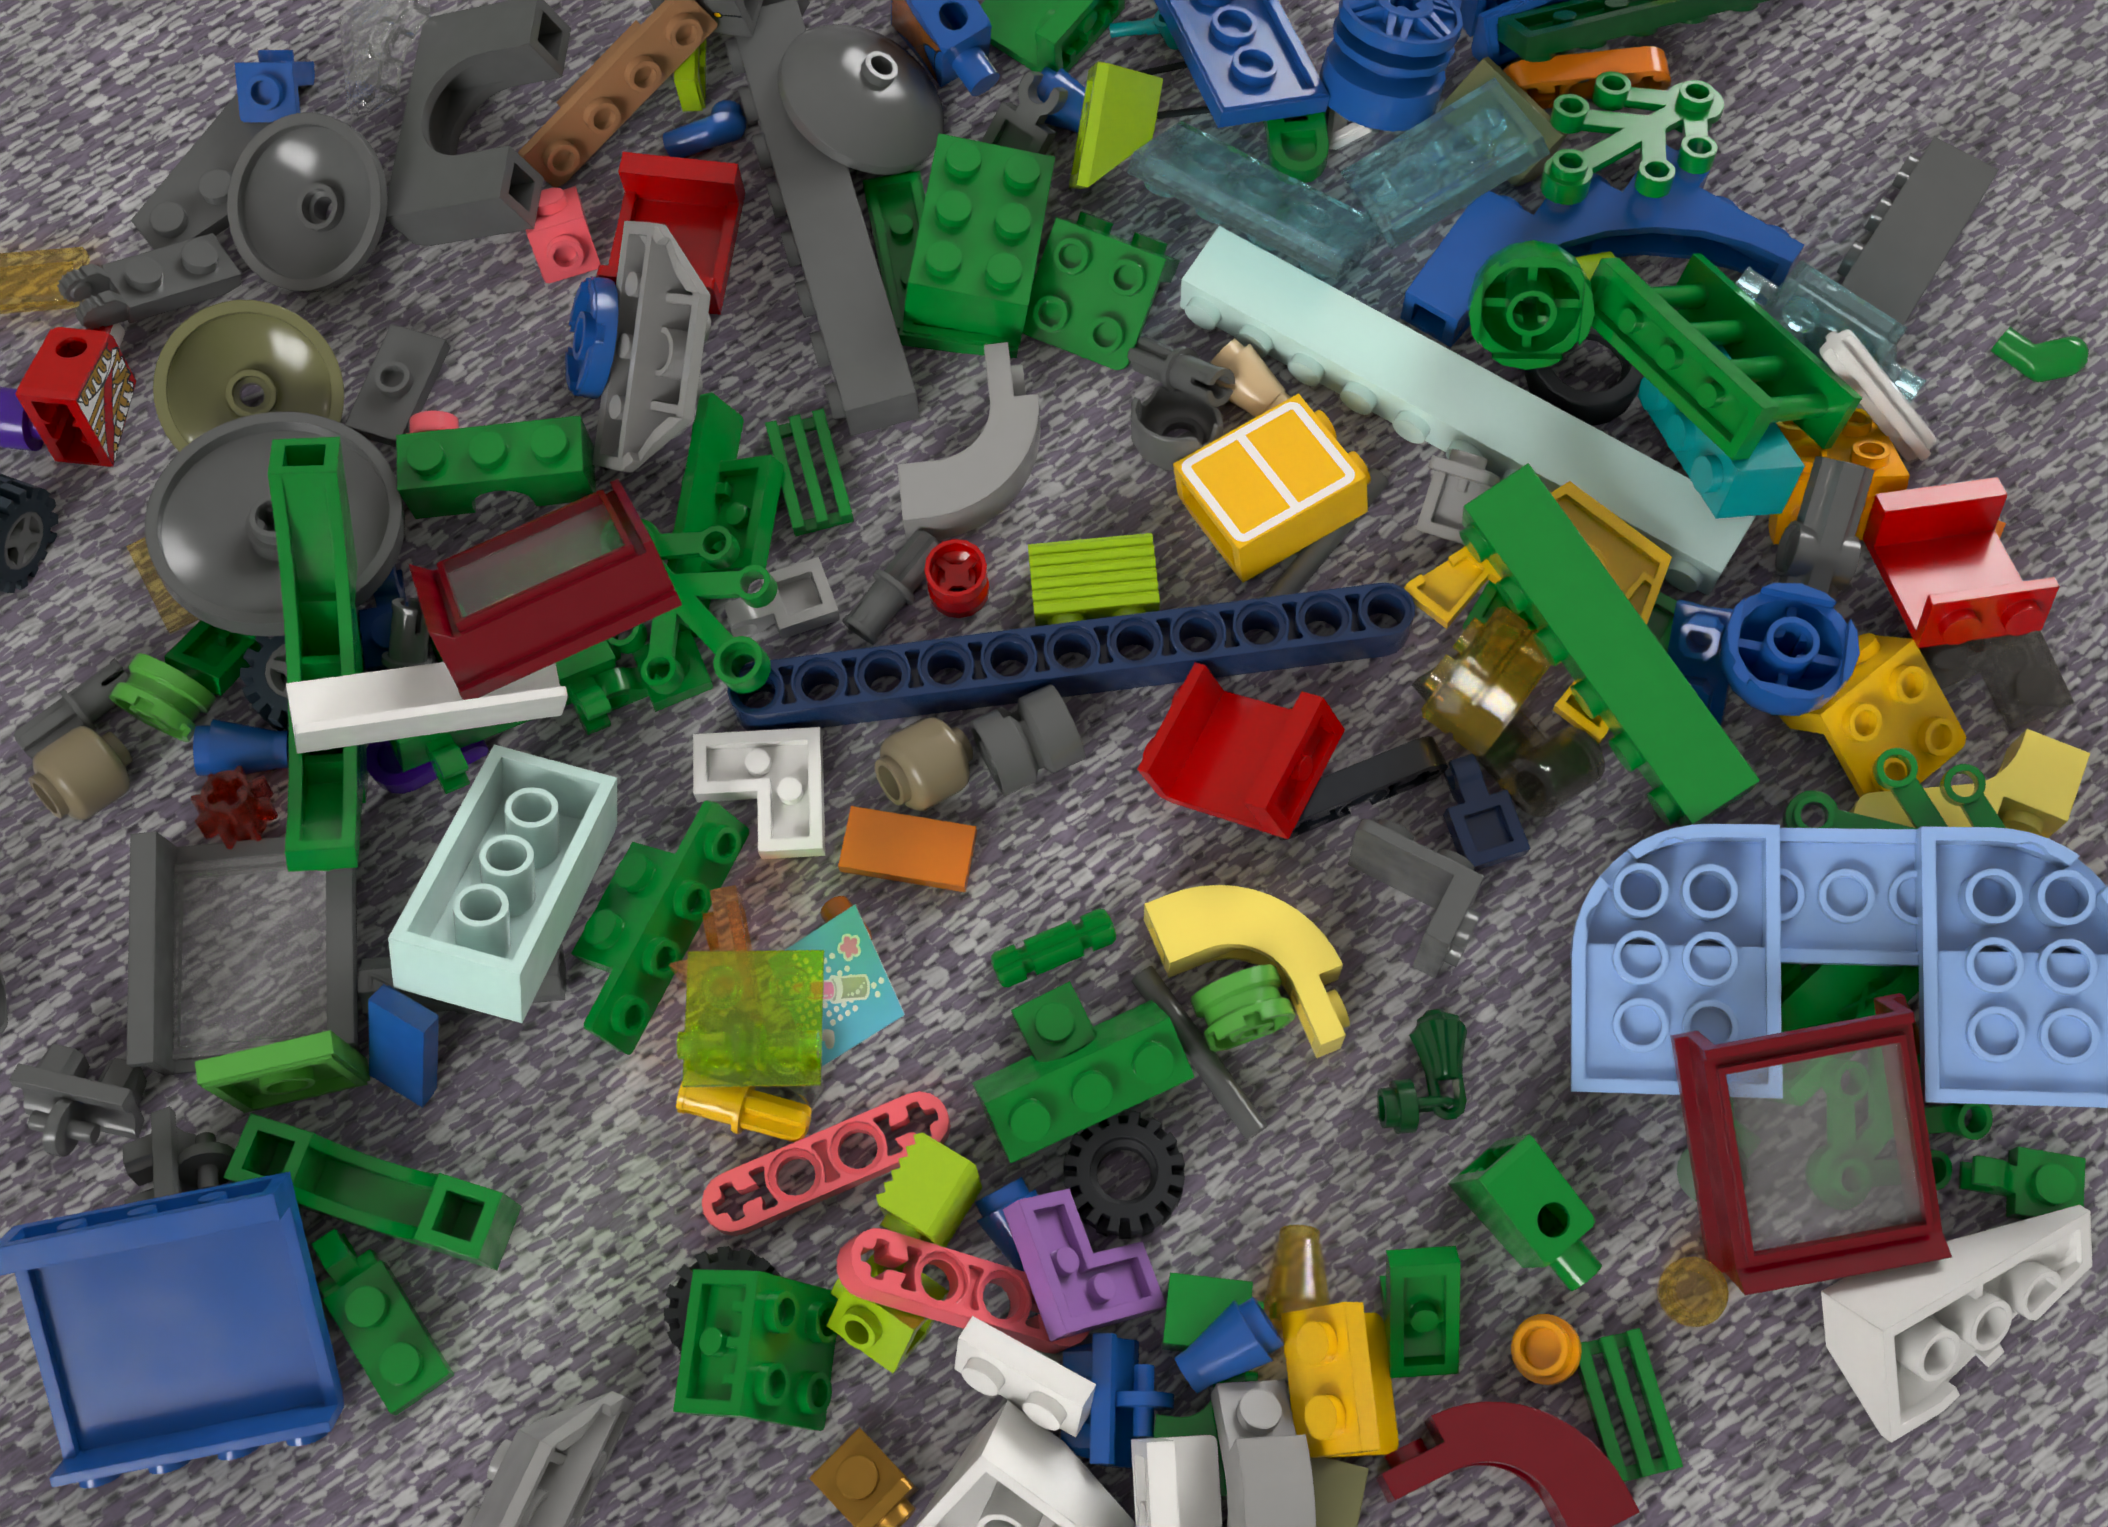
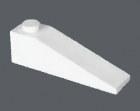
M2076 1205L1949 1240L1946 1242L1952 1258L1845 1277L1821 1291L1826 1347L1881 1436L1892 1443L1942 1413L1960 1396L1957 1388L1948 1382L1975 1355L1987 1367H1990L2004 1353L2000 1342L2007 1334L2012 1319L2018 1313L2029 1320H2038L2092 1267L2090 1210L2081 1205Z
M1007 1401L972 1439L916 1521L914 1527H1136V1523L1064 1441L1049 1430L1034 1423L1023 1411Z

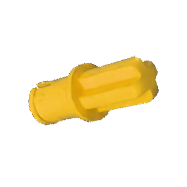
M688 1071L684 1076L676 1101L678 1113H688L731 1125V1131L735 1134H741L743 1129H747L790 1142H796L806 1136L812 1115V1109L807 1104L756 1091L753 1082L747 1081L743 1086H738L698 1075L693 1071Z

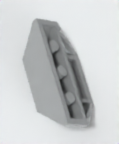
M624 221L616 281L619 310L617 339L609 378L601 394L592 465L633 473L694 420L696 403L699 400L703 387L700 371L704 343L707 341L711 329L709 315L711 295L666 225L651 222Z
M611 1391L519 1428L512 1441L505 1439L498 1447L487 1471V1479L493 1482L480 1508L477 1506L471 1507L459 1527H578L636 1402Z

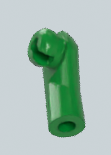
M2009 327L1990 352L2031 381L2046 382L2073 376L2081 371L2088 361L2089 349L2087 344L2076 336L2034 344L2015 329Z

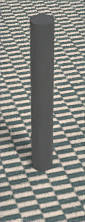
M1375 468L1368 470L1371 477V483L1367 485L1368 508L1389 484L1387 477ZM1362 515L1302 549L1263 598L1299 593Z
M1149 966L1139 972L1131 982L1146 1002L1153 1000L1170 1017L1188 1061L1246 1141L1266 1129L1268 1124L1215 1051L1209 1050L1204 1036L1153 966Z

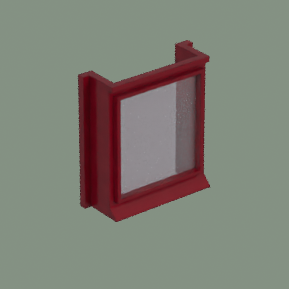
M619 479L610 482L613 491L605 494L604 490L601 489L436 563L438 569L434 571L408 564L428 632L453 678L462 700L484 696L682 605L653 540Z
M1897 993L1873 998L1876 1013L1873 1016L1714 1045L1699 1031L1670 1035L1705 1257L1711 1275L1725 1272L1744 1295H1751L1952 1258L1942 1232L1912 1027L1915 1017L1914 1012L1907 1008L1905 995Z

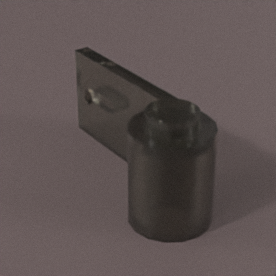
M1467 648L1418 677L1412 684L1414 689L1471 754L1474 753L1478 762L1503 790L1508 789L1511 799L1525 813L1534 817L1548 816L1599 781L1605 772V760L1601 747L1593 737L1579 728L1564 727L1549 738H1546Z

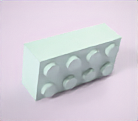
M494 744L388 937L393 987L523 1023L617 827V777Z

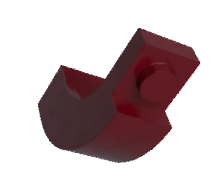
M1508 1402L1468 1403L1431 1415L1424 1422L1436 1447L1428 1450L1421 1437L1385 1455L1384 1458L1390 1470L1375 1477L1389 1504L1457 1469L1469 1466H1490L1508 1471L1526 1482L1540 1497L1556 1527H1612L1640 1513L1616 1468L1589 1438L1558 1417L1539 1409Z

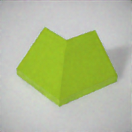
M1099 61L1088 70L1069 188L1084 189L1091 186L1153 139L1163 78Z

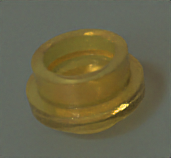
M1685 1257L1672 1262L1662 1272L1657 1285L1658 1300L1663 1311L1674 1322L1686 1327H1702L1714 1322L1722 1315L1728 1303V1286L1723 1274L1714 1264L1702 1258Z

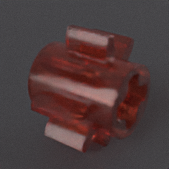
M237 766L234 771L226 770L207 775L208 780L204 783L201 794L193 795L190 799L199 813L195 823L204 838L209 839L219 834L227 849H232L237 841L255 840L259 842L262 840L261 834L266 829L267 821L278 818V814L270 801L274 793L266 778L260 776L250 782L242 766Z

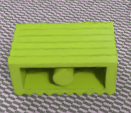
M1152 533L1028 544L1035 626L1160 610Z
M923 1132L914 1134L915 1144L906 1146L908 1156L899 1158V1169L891 1170L893 1180L883 1183L884 1193L876 1194L877 1203L885 1216L879 1226L883 1229L947 1247L983 1188L979 1173L974 1163Z

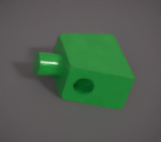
M1530 1134L1494 1142L1448 1183L1452 1190L1522 1268H1542L1549 1265L1570 1291H1574L1584 1285L1601 1269L1602 1264L1580 1239L1596 1223L1593 1214ZM1539 1213L1542 1217L1541 1230L1539 1229L1537 1222Z

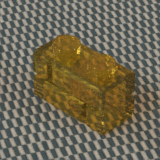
M1505 606L1498 607L1486 624L1474 617L1452 647L1461 654L1460 658L1456 661L1446 654L1423 684L1433 693L1421 709L1422 717L1444 733H1453V739L1475 756H1484L1551 666L1533 638V634L1539 630H1529L1528 623Z

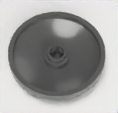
M268 412L254 414L226 422L207 431L184 447L170 461L155 483L149 497L145 515V539L148 553L160 580L170 595L185 610L214 627L243 635L284 636L280 569L268 481L272 439L340 437L358 565L355 608H358L376 592L392 571L400 554L405 534L403 500L401 494L397 491V479L383 454L374 444L352 428L335 420L308 413Z

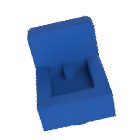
M258 50L257 62H236L235 73L241 121L273 122L282 117L300 113L298 86L314 85V61H294L293 50Z

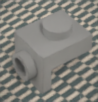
M1452 449L1449 459L1432 455L1428 467L1433 469L1434 473L1415 530L1465 545L1459 534V531L1465 528L1462 524L1463 506L1501 480L1499 476L1485 470L1488 459L1457 449Z

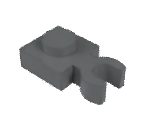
M1029 71L1019 83V105L1016 106L1012 102H1002L981 142L1046 155L1057 133L1046 126L1044 122L1048 115L1055 114L1063 108L1067 101L1068 90L1063 87L1053 88L1049 98L1043 103L1037 96V87L1044 75L1039 71Z

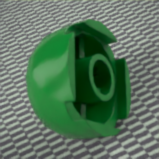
M1536 240L1509 244L1490 255L1476 272L1468 298L1471 332L1478 345L1480 342L1483 348L1492 353V359L1500 364L1524 370L1552 366L1563 360L1562 354L1570 350L1577 341L1580 346L1587 338L1595 316L1591 283L1576 258L1556 244Z

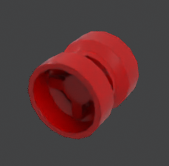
M960 539L943 541L931 550L926 558L924 570L930 600L938 612L948 617L964 618L972 616L981 610L988 600L990 590L987 577V563L981 550L971 542ZM953 588H954V589L963 588L964 590H962V591H953L952 589H953Z

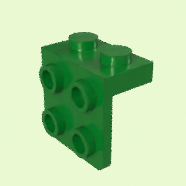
M1080 211L1077 221L1056 217L1032 284L1023 333L1108 368L1123 370L1131 364V361L1127 358L1129 348H1135L1138 338L1141 337L1160 282L1171 283L1180 260L1165 255L1168 244L1150 236L1134 232L1132 240L1128 241L1110 234L1114 223L1095 215Z

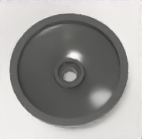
M821 25L810 28L798 35L790 43L781 59L778 70V89L789 118L813 146L833 160L859 171L889 175L907 172L920 166L935 150L938 133L942 134L944 127V113L939 94L922 65L907 50L890 38L873 30L853 25Z
M302 112L273 121L258 132L247 144L235 165L230 180L227 212L230 231L238 252L250 269L259 277L274 286L286 290L313 293L331 289L342 284L357 273L367 262L381 237L386 220L388 199L385 175L378 156L370 143L355 128L339 119L320 113ZM332 203L331 214L326 218L327 209Z

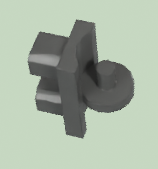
M53 1043L36 1067L18 1063L9 1081L12 1086L22 1089L24 1110L26 1114L30 1115L28 1127L30 1130L43 1132L44 1150L50 1155L65 1157L74 1150L79 1141L94 1144L99 1138L100 1131L135 1140L139 1138L145 1119L138 1105L147 1083L141 1066L130 1067L126 1065L127 1060L114 1058L108 1061L98 1081L85 1079L84 1076L90 1067L85 1055L75 1048Z
M170 1106L152 1112L151 1134L123 1144V1164L127 1175L138 1186L153 1181L154 1188L129 1196L124 1200V1204L222 1185L229 1181L223 1177L235 1149L228 1144L216 1142V1136L211 1132H203L197 1136L184 1132L176 1126V1113Z

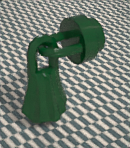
M1442 1009L1427 1010L1422 1017L1417 1019V1025L1409 1036L1423 1066L1428 1097H1417L1415 1086L1411 1079L1392 1080L1389 1087L1379 1088L1377 1092V1110L1382 1128H1393L1396 1134L1415 1133L1418 1129L1419 1113L1434 1112L1436 1116L1444 1120H1455L1464 1113L1467 1099L1463 1082V1054L1467 1029L1464 1023L1460 1021L1458 1015L1444 1012ZM1452 1080L1454 1098L1440 1095L1439 1081Z

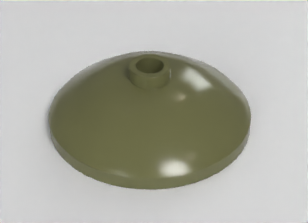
M226 301L209 306L190 316L166 341L156 363L153 380L156 413L165 434L179 452L207 431L241 417L268 412H300L322 416L340 423L344 410L345 395L342 373L327 341L308 321L296 313L264 301ZM257 385L263 389L264 400L260 405L249 407L242 402L241 394L247 386Z

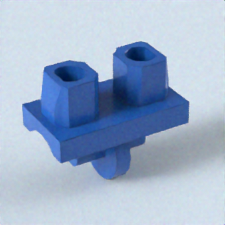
M1678 600L1675 606L1667 653L1719 725H1721L1724 720L1730 685L1721 670L1720 644L1734 609L1709 607L1690 601Z
M1093 1333L1092 1343L1067 1348L1063 1351V1366L1095 1383L1096 1387L1091 1405V1415L1088 1416L1078 1435L1074 1437L1061 1430V1440L1067 1444L1076 1456L1089 1458L1090 1464L1133 1469L1131 1439L1154 1437V1411L1173 1410L1174 1394L1154 1391L1155 1365L1139 1364V1341L1118 1338L1117 1334Z

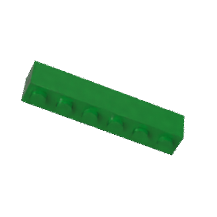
M1529 463L1463 506L1462 524L1465 528L1460 530L1459 534L1465 546L1479 563L1488 559L1502 578L1496 582L1497 589L1502 598L1515 614L1518 615L1525 611L1539 630L1533 634L1538 648L1551 665L1557 666L1561 662L1576 682V684L1570 687L1576 701L1591 719L1598 715L1601 716L1614 737L1608 740L1612 751L1629 772L1638 768L1653 789L1647 793V798L1665 824L1671 826L1677 822L1680 827L1702 824L1749 793L1757 785L1760 779Z

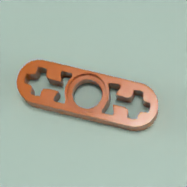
M1655 46L1557 55L1551 60L1544 62L1520 60L1510 64L1503 70L1542 109L1553 108L1554 100L1563 94H1575L1584 99H1592L1596 78L1604 72H1618L1627 76L1631 81V87L1667 90L1671 84L1666 54L1661 48ZM1589 79V81H1587V82L1578 83V82H1580V81Z

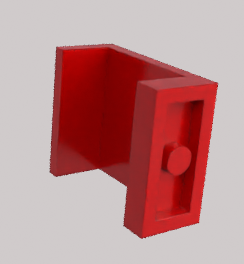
M1998 477L1875 495L1862 539L1917 648L1944 644L1958 645L1967 641L2006 635L2020 636L2043 629L2060 586L2055 577L2029 581L2021 579L1995 532L2008 495Z
M1195 662L1185 682L1176 690L1171 707L1155 737L1146 745L1142 761L1137 770L1159 797L1173 804L1289 839L1345 728L1324 697L1301 691L1293 708L1288 709L1224 691L1206 665Z

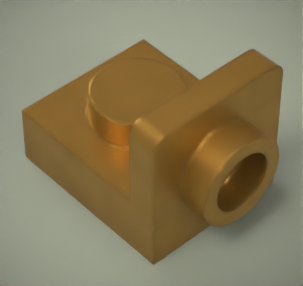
M860 1427L809 1477L854 1527H901L916 1510L908 1500L919 1489Z

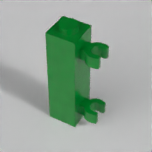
M607 640L556 662L560 686H566L568 698L565 706L573 703L578 719L587 735L611 726V721L607 713L612 711L611 705L604 691L594 679L596 675L615 668V662L621 659V652L616 650ZM530 720L388 740L403 772L431 762L445 794L470 785L468 776L465 773L469 770V767L460 750L461 748Z

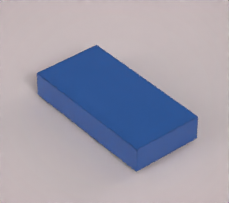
M383 984L368 999L369 1075L423 1108L437 1089L439 1017L436 1013L391 986Z

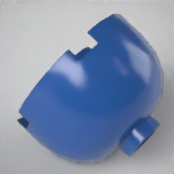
M1773 583L1764 586L1760 593L1750 596L1746 600L1744 598L1735 606L1721 638V670L1733 692L1754 709L1770 715L1800 716L1820 709L1846 685L1853 673L1860 654L1858 631L1851 619L1846 624L1842 615L1834 609L1837 602L1825 592L1802 583Z

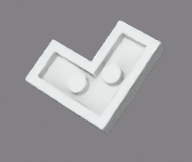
M820 727L693 734V794L697 802H704L706 800L757 799L758 852L761 859L825 856L823 735Z

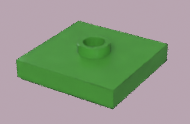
M331 1030L195 1061L197 1085L243 1113L368 1085L367 1081H371L368 1059Z

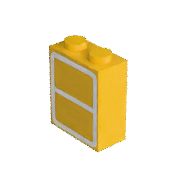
M1299 393L1173 463L1179 498L1242 583L1368 512L1367 485L1371 483V477L1366 464L1355 451L1349 453L1345 451L1337 441L1335 429L1327 415L1321 410L1314 412Z

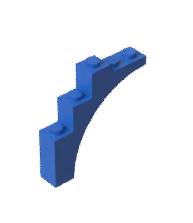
M1666 145V160L1673 164L1676 173L1669 194L1661 198L1646 197L1636 190L1635 179L1637 172L1623 192L1612 187L1602 176L1594 173L1588 195L1582 202L1573 205H1562L1546 198L1533 215L1524 210L1511 197L1497 195L1482 186L1406 290L1400 318L1451 348L1471 326L1468 298L1476 272L1490 255L1513 243L1531 240L1558 245L1574 257L1611 251L1615 257L1649 255L1690 259L1692 254L1701 253L1715 266L1737 271L1777 290H1780L1791 274L1804 244L1791 238L1784 229L1766 224L1742 211L1730 199L1723 196H1715L1704 190L1703 188L1710 171L1704 174H1691L1682 170L1677 164L1679 150Z

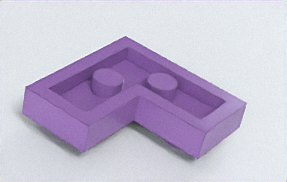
M1070 1189L1019 1199L1003 1209L1050 1342L1143 1317L1167 1306L1142 1241L1093 1253Z

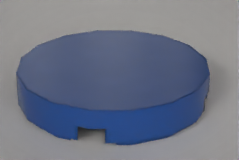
M590 276L591 278H586L580 283L574 298L569 319L570 332H574L573 348L568 347V352H565V376L568 390L573 395L597 399L603 393L614 358L619 310L615 282L608 278Z

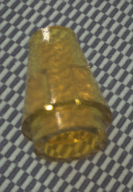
M1287 1225L1279 1230V1241L1277 1242L1264 1297V1309L1269 1311L1270 1321L1279 1330H1282L1281 1313L1331 1304L1320 1243V1231L1315 1227Z

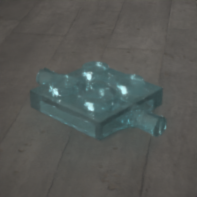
M1800 260L1780 286L1755 272L1750 266L1737 281L1736 285L1755 302L1762 305L1767 313L1826 365L1827 363L1820 355V348L1827 342L1825 336L1832 331L1840 333L1847 329L1856 335L1908 402L1911 403L1926 383L1927 380L1920 378L1895 362L1897 358V344L1907 330V327L1804 261Z

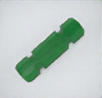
M1098 908L1080 916V923L1073 925L1071 920L1024 939V946L1018 949L1012 944L994 952L991 955V964L999 983L1003 987L1009 988L1028 980L1027 973L1035 971L1036 975L1042 974L1085 956L1084 949L1091 947L1094 952L1113 944L1116 940V930L1109 914L1105 909Z

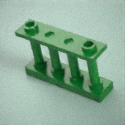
M1701 253L1692 254L1677 284L1674 286L1650 287L1620 258H1601L1590 279L1595 312L1591 326L1731 460L1750 458L1770 423L1793 421L1822 449L1832 448L1863 398ZM1722 345L1731 359L1729 360L1715 346Z

